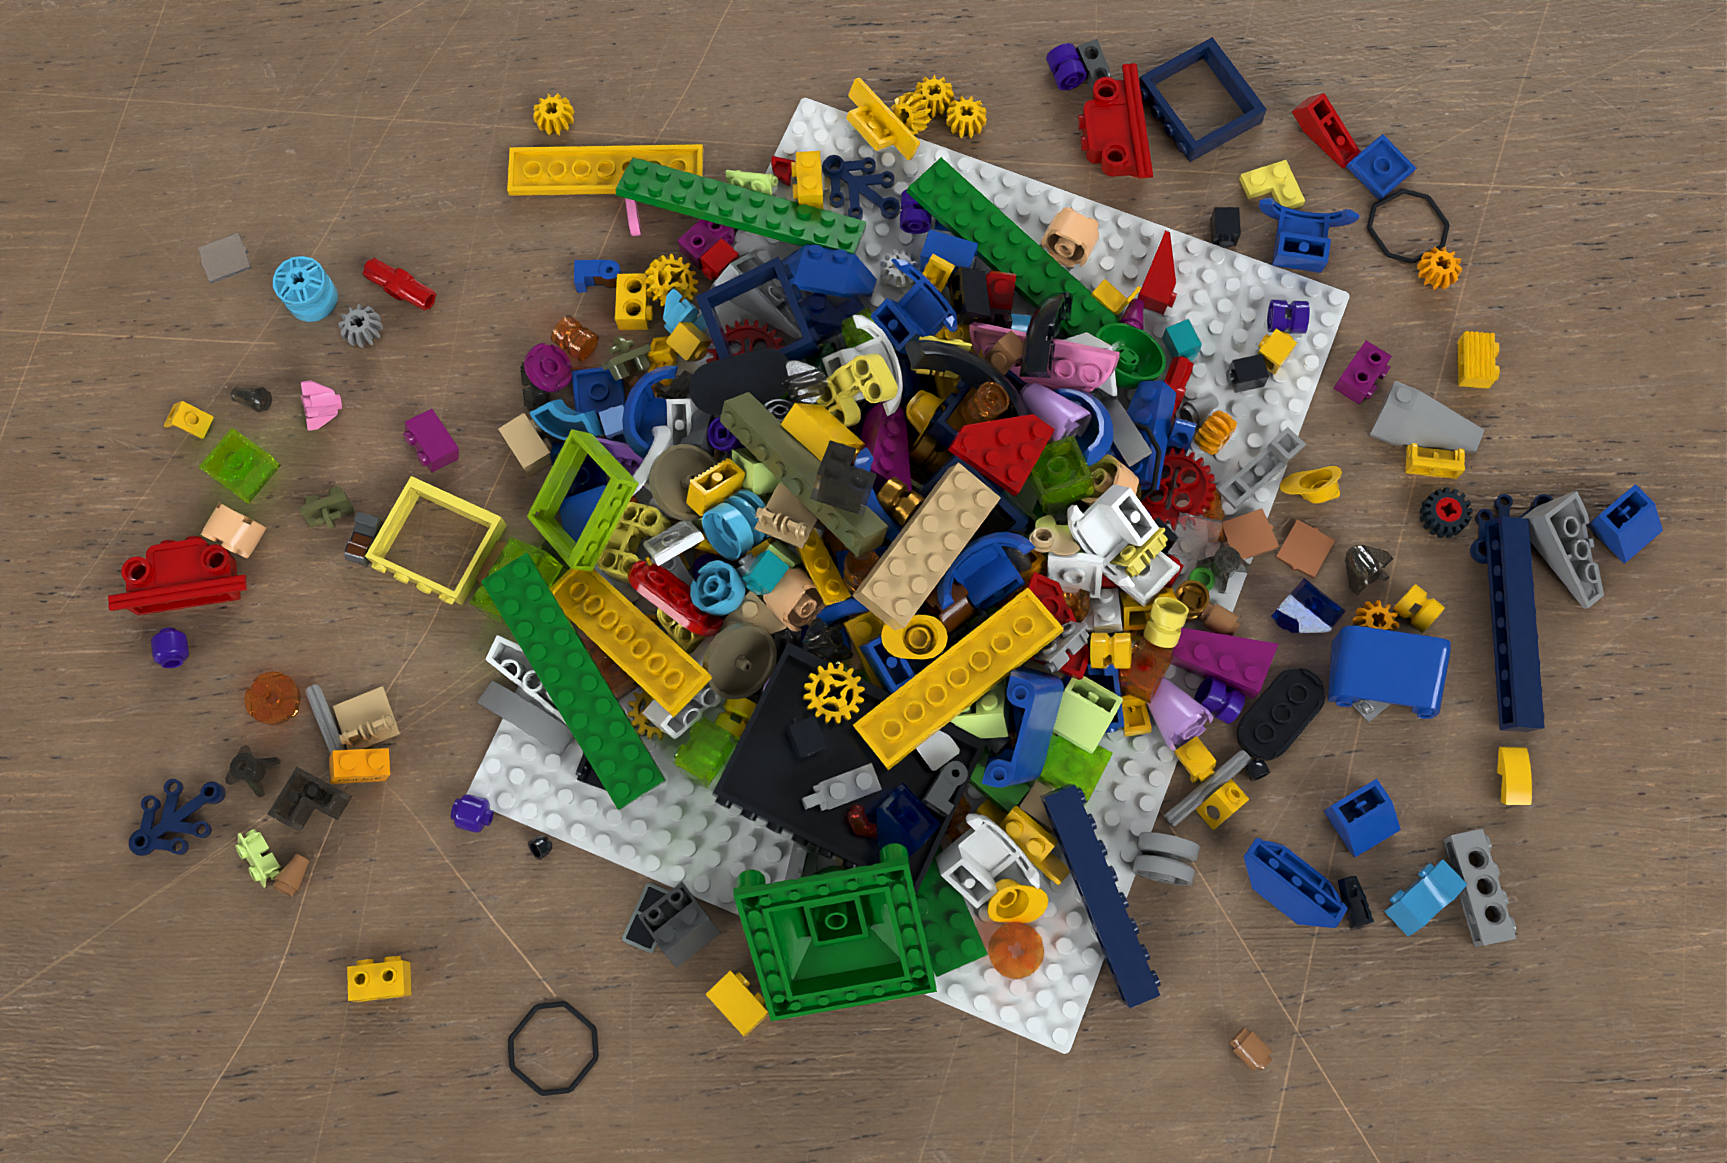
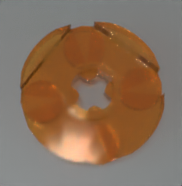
M266 672L257 676L253 680L255 682L251 685V688H248L245 693L246 710L260 723L279 725L295 717L299 712L301 701L300 689L292 678L280 672ZM272 692H275L279 699L272 705V703L267 702V699L271 697Z
M1012 922L1002 925L993 933L988 944V955L991 964L1000 975L1009 979L1018 980L1030 976L1040 967L1043 961L1044 946L1042 937L1034 928L1025 923ZM1015 943L1021 944L1020 949L1024 950V954L1018 955L1016 959L1012 958V952L1008 951L1009 945L1014 946Z

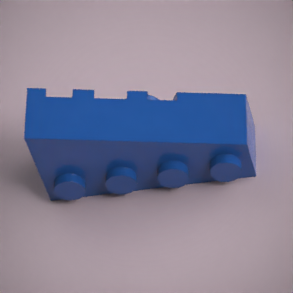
M1141 381L1129 405L1127 414L1134 423L1148 426L1161 448V461L1157 487L1155 489L1159 490L1176 392L1164 381ZM1138 429L1152 454L1129 467L1114 443L1112 448L1115 458L1138 477L1139 484L1137 490H1148L1152 484L1156 450L1146 431Z

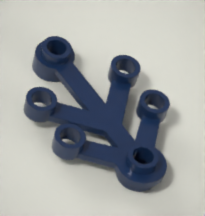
M830 155L822 164L823 174L830 178L831 181L830 205L833 208H841L844 205V195L840 192L841 179L848 184L850 208L848 216L860 220L863 218V209L860 207L859 193L880 208L881 215L884 218L894 219L899 215L900 203L896 198H883L868 187V185H881L886 189L891 188L894 185V174L885 171L882 174L870 175L876 170V162L870 157L857 161H844L838 155ZM866 164H871L872 167H871V168H866L865 165H866ZM832 167L838 168L837 170H831ZM862 170L867 175L853 176L849 171ZM884 178H890L891 181H890V182H885V181H883V179H884ZM836 197L841 199L839 202L833 201ZM891 208L894 212H886V210ZM857 211L860 214L858 216H853L852 212Z
M1501 494L1494 501V506L1498 510V517L1510 516V507L1513 504V500L1508 494ZM1547 494L1536 496L1531 501L1530 509L1518 518L1524 517L1536 508L1537 504L1542 505L1552 501L1553 498ZM1500 499L1505 500L1507 502V506H1503L1500 503ZM1481 509L1475 515V521L1479 525L1478 540L1471 544L1470 555L1477 563L1488 564L1485 522L1487 521L1482 520L1480 515L1485 514L1488 517V521L1493 519V513L1489 509ZM1530 541V546H1531L1534 550H1537V549L1534 547V545L1531 543V541ZM1479 548L1486 551L1485 556L1479 552Z
M176 779L166 781L164 791L167 793L161 822L153 827L155 812L161 806L159 798L152 795L145 796L141 801L144 814L140 829L135 831L129 839L131 852L139 856H146L157 849L171 851L177 855L185 854L189 849V844L185 839L174 838L170 841L158 838L168 831L207 838L212 832V827L209 823L204 821L196 823L181 821L206 803H220L225 798V788L217 782H207L202 786L198 796L176 811L179 795L183 792L184 786L181 781ZM177 783V789L171 792V785ZM213 787L214 793L208 797L207 792ZM150 800H154V805L152 808H148V802ZM202 825H205V832L203 834H199V828ZM144 837V845L139 846V840ZM182 842L181 850L176 851V844Z

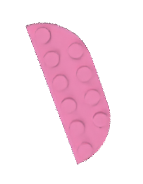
M979 322L970 324L972 345L977 355L981 349L983 350V357L1009 331L1014 332L1023 342H1025L1026 332ZM1052 338V341L1055 342V352L1051 378L1019 377L1022 358L1010 370L1027 384L1037 382L1050 390L1075 388L1089 393L1102 385L1112 375L1117 366L1120 352Z

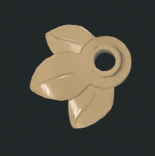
M1052 515L1043 516L1036 521L1035 530L1029 537V541L1036 547L1034 550L1038 552L1051 551L1061 556L1073 555L1080 550V546L1073 542L1075 539L1068 525H1056Z

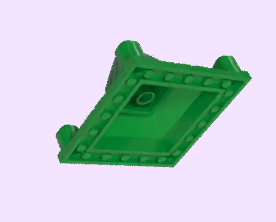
M894 843L883 847L879 853L880 863L873 864L872 866L848 869L840 865H832L817 871L811 876L774 882L773 884H765V876L757 870H746L738 875L737 887L733 890V896L771 1021L937 992L932 957L928 951L910 871L908 851L903 845Z

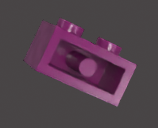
M700 219L677 242L680 252L701 270L703 267L700 257L721 238L732 246L735 233L732 227Z
M1365 340L1333 389L1360 405L1364 397L1370 399L1378 386L1374 384L1376 379L1380 378L1383 380L1391 368L1387 363L1392 356Z
M432 408L405 421L403 436L409 446L413 445L417 450L416 455L421 465H427L431 473L459 459L458 446Z

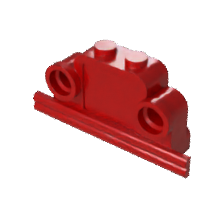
M1123 64L1124 80H1115L1110 77L1098 79L1093 86L1092 100L1085 103L1083 114L1078 115V129L1083 131V136L1080 139L1081 151L1086 152V158L1089 162L1093 164L1101 163L1103 173L1108 176L1131 175L1138 179L1153 178L1137 64Z
M189 536L183 541L164 540L160 544L148 548L145 555L146 559L136 556L128 559L123 564L121 575L126 581V593L108 595V608L110 611L128 609L139 616L241 600L240 591L247 590L246 575H237L236 560L227 549L217 544L210 545L200 536Z

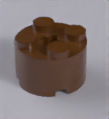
M959 582L952 584L953 604L942 610L938 601L937 583L917 610L919 615L925 614L940 620L946 628L947 636L976 614L974 607L966 599L969 595L968 591Z

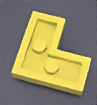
M1287 160L1240 175L1239 180L1248 199L1271 192L1275 202L1290 209L1303 206L1305 203V199Z

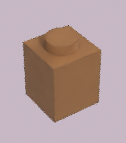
M1009 331L993 346L983 359L1005 375L1022 358L1024 342L1014 332Z

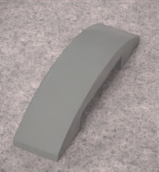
M1109 395L1101 400L1109 412L1113 423V442L1128 466L1130 467L1152 454V451L1116 396Z
M1287 427L1260 454L1237 474L1228 479L1216 492L1234 509L1238 508L1280 472L1306 444Z
M491 681L477 701L481 706L502 717L561 756L574 738L567 726L494 681Z

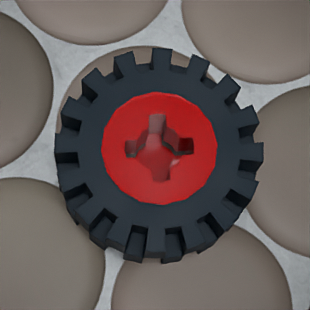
M1446 487L1443 490L1440 488L1434 493L1432 492L1423 502L1419 514H1422L1420 522L1425 521L1424 529L1431 528L1432 530L1429 533L1431 535L1438 533V538H1442L1444 535H1446V538H1451L1453 535L1459 534L1471 521L1472 516L1470 515L1473 513L1472 508H1468L1471 504L1470 500H1463L1466 497L1464 493L1458 496L1459 490L1453 489L1450 492V488Z

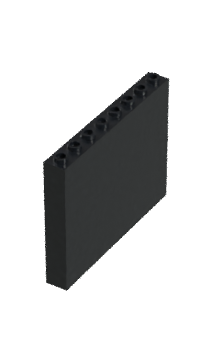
M788 642L712 793L713 796L717 797L715 802L728 809L732 805L741 809L740 815L755 822L759 818L767 822L766 828L773 832L781 834L783 830L793 835L791 840L804 847L808 843L817 847L816 852L828 859H832L835 856L843 860L841 865L848 869L880 863L879 853L883 847L894 843L903 845L908 851L910 871L915 893L917 894L987 741L951 723H947L939 731L953 739L960 749L959 754L933 771L918 750L915 749L888 770L857 732L853 724L888 698L891 693L861 679L857 686L864 687L865 690L858 694V696L864 699V702L862 704H855L859 708V712L855 714L850 711L851 719L847 721L842 716L839 724H835L834 718H831L826 724L824 723V716L820 715L817 718V722L827 748L798 760L786 728L792 724L791 719L803 714H807V717L810 718L817 712L815 709L807 710L811 701L803 700V696L809 693L804 688L805 683H812L808 678L811 673L818 676L817 667L821 666L824 670H827L829 662ZM832 675L834 680L841 682L845 680L839 676ZM820 681L816 686V697H818L822 692ZM830 687V691L824 699L833 696L837 699L843 688L833 691ZM849 690L846 694L845 699L848 702V706L852 699V690ZM828 705L823 706V708L828 711L837 712L834 709V707ZM952 761H959L966 766L968 776L963 784L957 786L948 800L955 805L950 814L942 817L921 803V800L943 766ZM872 763L882 790L830 810L822 811L820 805L805 810L802 799L815 793L813 786Z

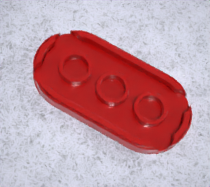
M638 561L632 565L628 572V580L639 594L695 634L714 636L719 632L723 625V619H720L719 616L704 613L696 607L690 596V586L660 565L658 566L654 563L651 566L645 565L646 561Z

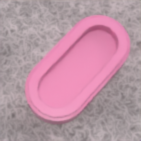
M625 198L631 236H640L641 226L637 201Z

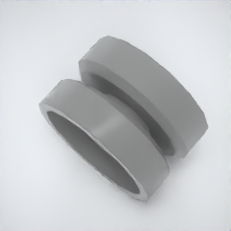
M1141 832L1139 834L1137 848L1146 855L1135 857L1132 869L1134 874L1166 884L1193 885L1195 870L1185 863L1197 861L1200 849L1198 844L1167 834Z

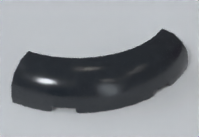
M1059 292L1049 295L1039 303L1033 312L1026 332L1019 377L1051 378L1055 352V342L1052 341V337H1056L1059 334L1062 320L1071 321L1073 295L1070 292Z
M911 340L906 343L905 348L912 369H928L940 372L947 370L961 376L960 379L969 384L975 390L980 389L991 400L990 405L1000 419L1030 415L1024 400L1012 383L996 367L977 354L953 344L934 340Z

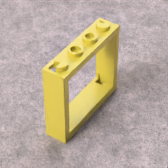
M411 476L365 557L372 563L371 567L385 574L387 570L393 573V577L402 583L407 584L411 581L417 584L416 588L426 594L430 595L431 591L439 594L438 598L447 604L453 605L456 602L463 605L476 582L475 579L507 525L502 517ZM419 496L489 528L455 591L384 559Z

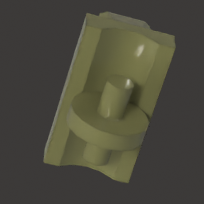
M617 336L614 338V346L609 348V352L612 355L618 353L619 356L601 364L603 370L609 369L615 381L631 375L625 363L631 360L636 372L650 367L647 353L651 351L649 344L629 351V348L634 346L633 340L629 339L626 341L624 337Z
M341 487L331 488L328 491L329 496L320 499L318 495L305 497V505L299 508L310 528L324 523L327 524L329 529L336 528V519L355 512L354 506Z

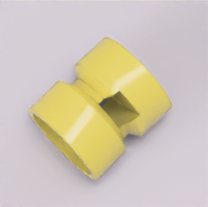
M1156 598L1150 612L1151 617L1144 630L1146 640L1163 648L1175 647L1181 635V627L1184 626L1189 613L1188 607L1174 598Z

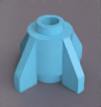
M673 288L666 297L663 320L666 322L664 327L672 333L679 322H692L699 330H705L707 325L703 315L701 314L698 318L696 317L700 311L685 298L680 302L679 300L683 296Z

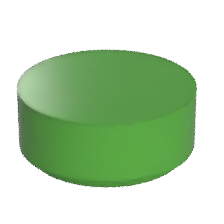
M1206 567L1193 569L1187 581L1194 580L1204 584L1208 592L1211 591L1215 584L1213 572Z

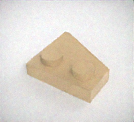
M749 591L740 606L723 620V625L718 633L733 624L741 622L754 623L770 635L785 630L788 627L767 608L766 603L759 595Z

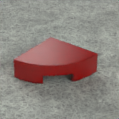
M772 156L771 165L774 176L781 183L790 186L792 180L791 162L796 161Z

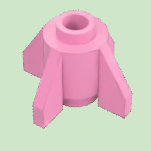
M312 380L300 381L303 394L301 395V401L305 416H308L306 417L307 430H317L337 416L338 410L342 409L340 394L335 395L333 389Z

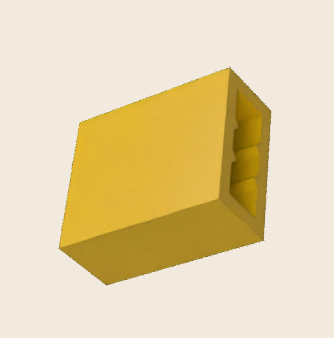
M794 403L780 424L824 465H851L854 463L857 454L865 446L863 441L822 405Z

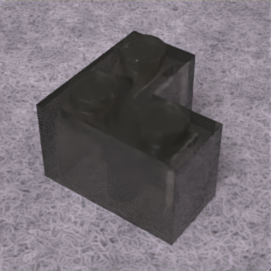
M830 440L817 472L810 499L864 516L877 474L851 466L856 448Z
M296 767L267 815L301 832L314 809L338 820L352 796Z

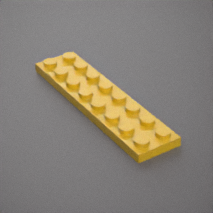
M703 144L510 147L507 192L509 196L616 194V187L632 158L703 177Z
M570 568L550 588L566 616L673 718L713 678L595 569L591 572Z
M1026 588L863 716L853 726L889 770L1011 674L1012 670L1020 667L1063 633L1064 628L1032 591Z

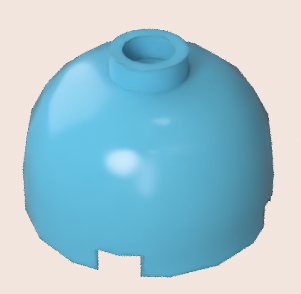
M716 560L707 563L698 571L701 575L698 577L697 582L693 580L690 591L692 602L704 613L723 616L732 613L740 606L745 596L746 586L741 575L732 565Z

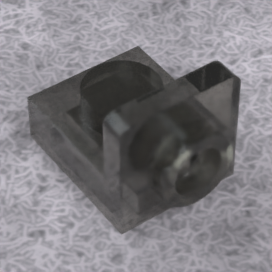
M684 370L680 376L677 375L672 380L670 388L657 382L654 385L657 397L663 399H685L690 394L689 383L692 374Z

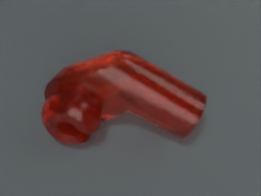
M860 804L852 805L848 813V821L854 832L861 836L881 840L884 826L869 823L864 813L865 808Z

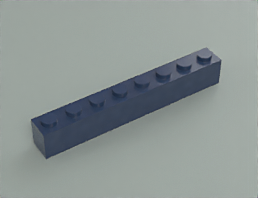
M1500 516L1485 522L1499 729L1502 731L1530 732L1545 729V716L1542 701L1529 521L1525 518Z
M1068 784L1041 795V801L1056 838L1059 841L1058 843L1123 1004L1130 1009L1161 996L1157 988L1161 986L1160 980L1154 970L1150 971L1147 963L1150 960L1149 953L1144 944L1140 945L1136 936L1139 934L1138 926L1133 918L1129 919L1127 914L1128 901L1124 893L1118 892L1115 882L1118 881L1117 874L1112 865L1108 866L1104 857L1108 855L1106 847L1101 839L1097 840L1094 830L1097 829L1096 822L1092 814H1087L1083 804L1087 802L1080 787L1076 788L1074 784Z

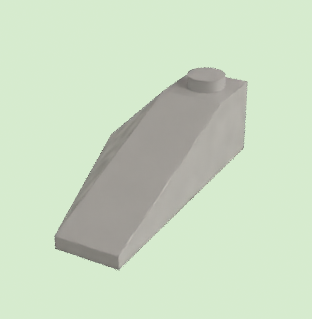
M752 251L730 263L713 284L715 286L723 284L764 264V262ZM773 280L729 300L798 340L803 337L791 306L784 297L786 294L783 287L777 288Z
M1395 381L1386 393L1369 436L1394 446L1417 443L1418 447L1423 448L1434 447L1450 451L1463 448L1465 453H1476L1485 430L1423 392Z
M1577 491L1537 506L1522 517L1529 521L1531 543L1584 609L1589 608L1604 596L1599 567L1597 563L1593 562L1591 548L1594 547L1593 538H1588L1586 524L1590 523L1588 513Z

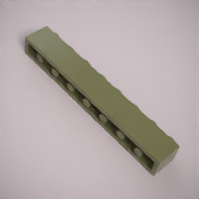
M750 392L724 401L720 422L767 467L848 549L859 557L882 546L888 526L831 470L781 426V422Z

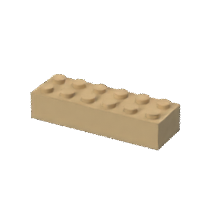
M959 462L951 466L852 596L893 630L905 628L1001 497Z

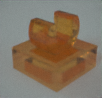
M1080 588L1076 595L1071 593L1064 594L1065 602L1068 608H1071L1078 623H1081L1090 612V592Z

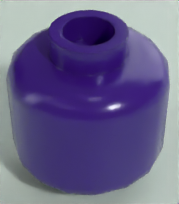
M167 627L161 629L159 633L152 637L153 659L163 668L179 667L189 657L187 637L183 632Z
M465 794L460 799L457 798L451 810V819L454 820L457 828L475 833L481 832L485 825L490 826L494 811L490 810V803L487 799L470 794Z

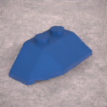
M806 244L781 260L783 265H789L794 275V278L790 279L792 285L797 284L800 290L842 298L872 297L877 279L855 253H847L845 250H833L819 245Z
M1256 838L1243 856L1252 889L1298 925L1336 928L1348 908L1341 902L1338 893L1330 881L1286 846Z

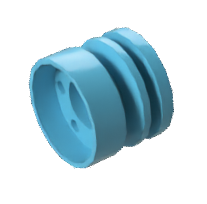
M305 256L292 257L284 261L275 271L273 289L286 308L297 319L306 322L319 321L327 317L335 309L338 301V291L322 266L313 258Z
M739 490L725 499L724 503L721 502L703 514L702 526L706 538L721 556L729 560L738 559L750 551L752 546L755 547L770 537L754 529L759 518L755 517L756 511L759 507L764 508L766 505L756 494L749 490Z

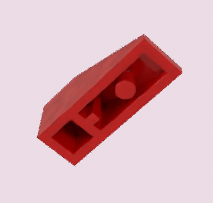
M1325 93L1308 97L1291 111L1303 132L1342 169L1361 153Z
M1166 230L1137 298L1144 302V308L1164 315L1167 306L1173 307L1177 297V293L1173 292L1176 285L1171 235Z

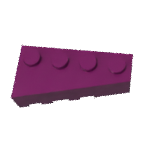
M886 401L879 402L866 413L860 438L865 443L862 450L865 447L868 448L874 458L870 469V479L876 496L892 477H897L908 486L907 491L912 490L906 414L899 406L895 413L887 416L883 403ZM852 475L851 484H850V485H852V486L854 485V484H853V475Z
M1182 628L1178 644L1172 648L1158 646L1153 657L1205 679L1208 676H1213L1225 683L1226 687L1231 686L1245 694V696L1254 699L1262 688L1278 644Z

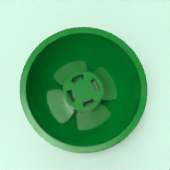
M1110 323L1098 330L1095 337L1111 345L1113 351L1120 352L1115 368L1116 386L1118 388L1137 389L1139 382L1155 381L1164 371L1166 359L1162 348L1155 339L1143 330L1125 323Z

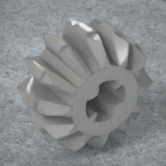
M358 304L356 310L349 307L348 314H341L343 321L338 323L341 329V336L350 345L355 346L358 344L359 347L364 348L366 342L373 345V338L380 339L379 331L383 330V325L380 322L381 317L371 307L367 306L364 309L362 305Z

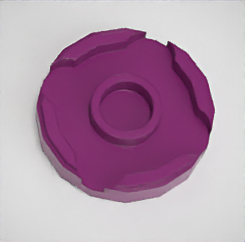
M539 343L533 346L525 356L524 368L526 375L539 389L546 392H558L565 388L572 379L571 361L558 346Z

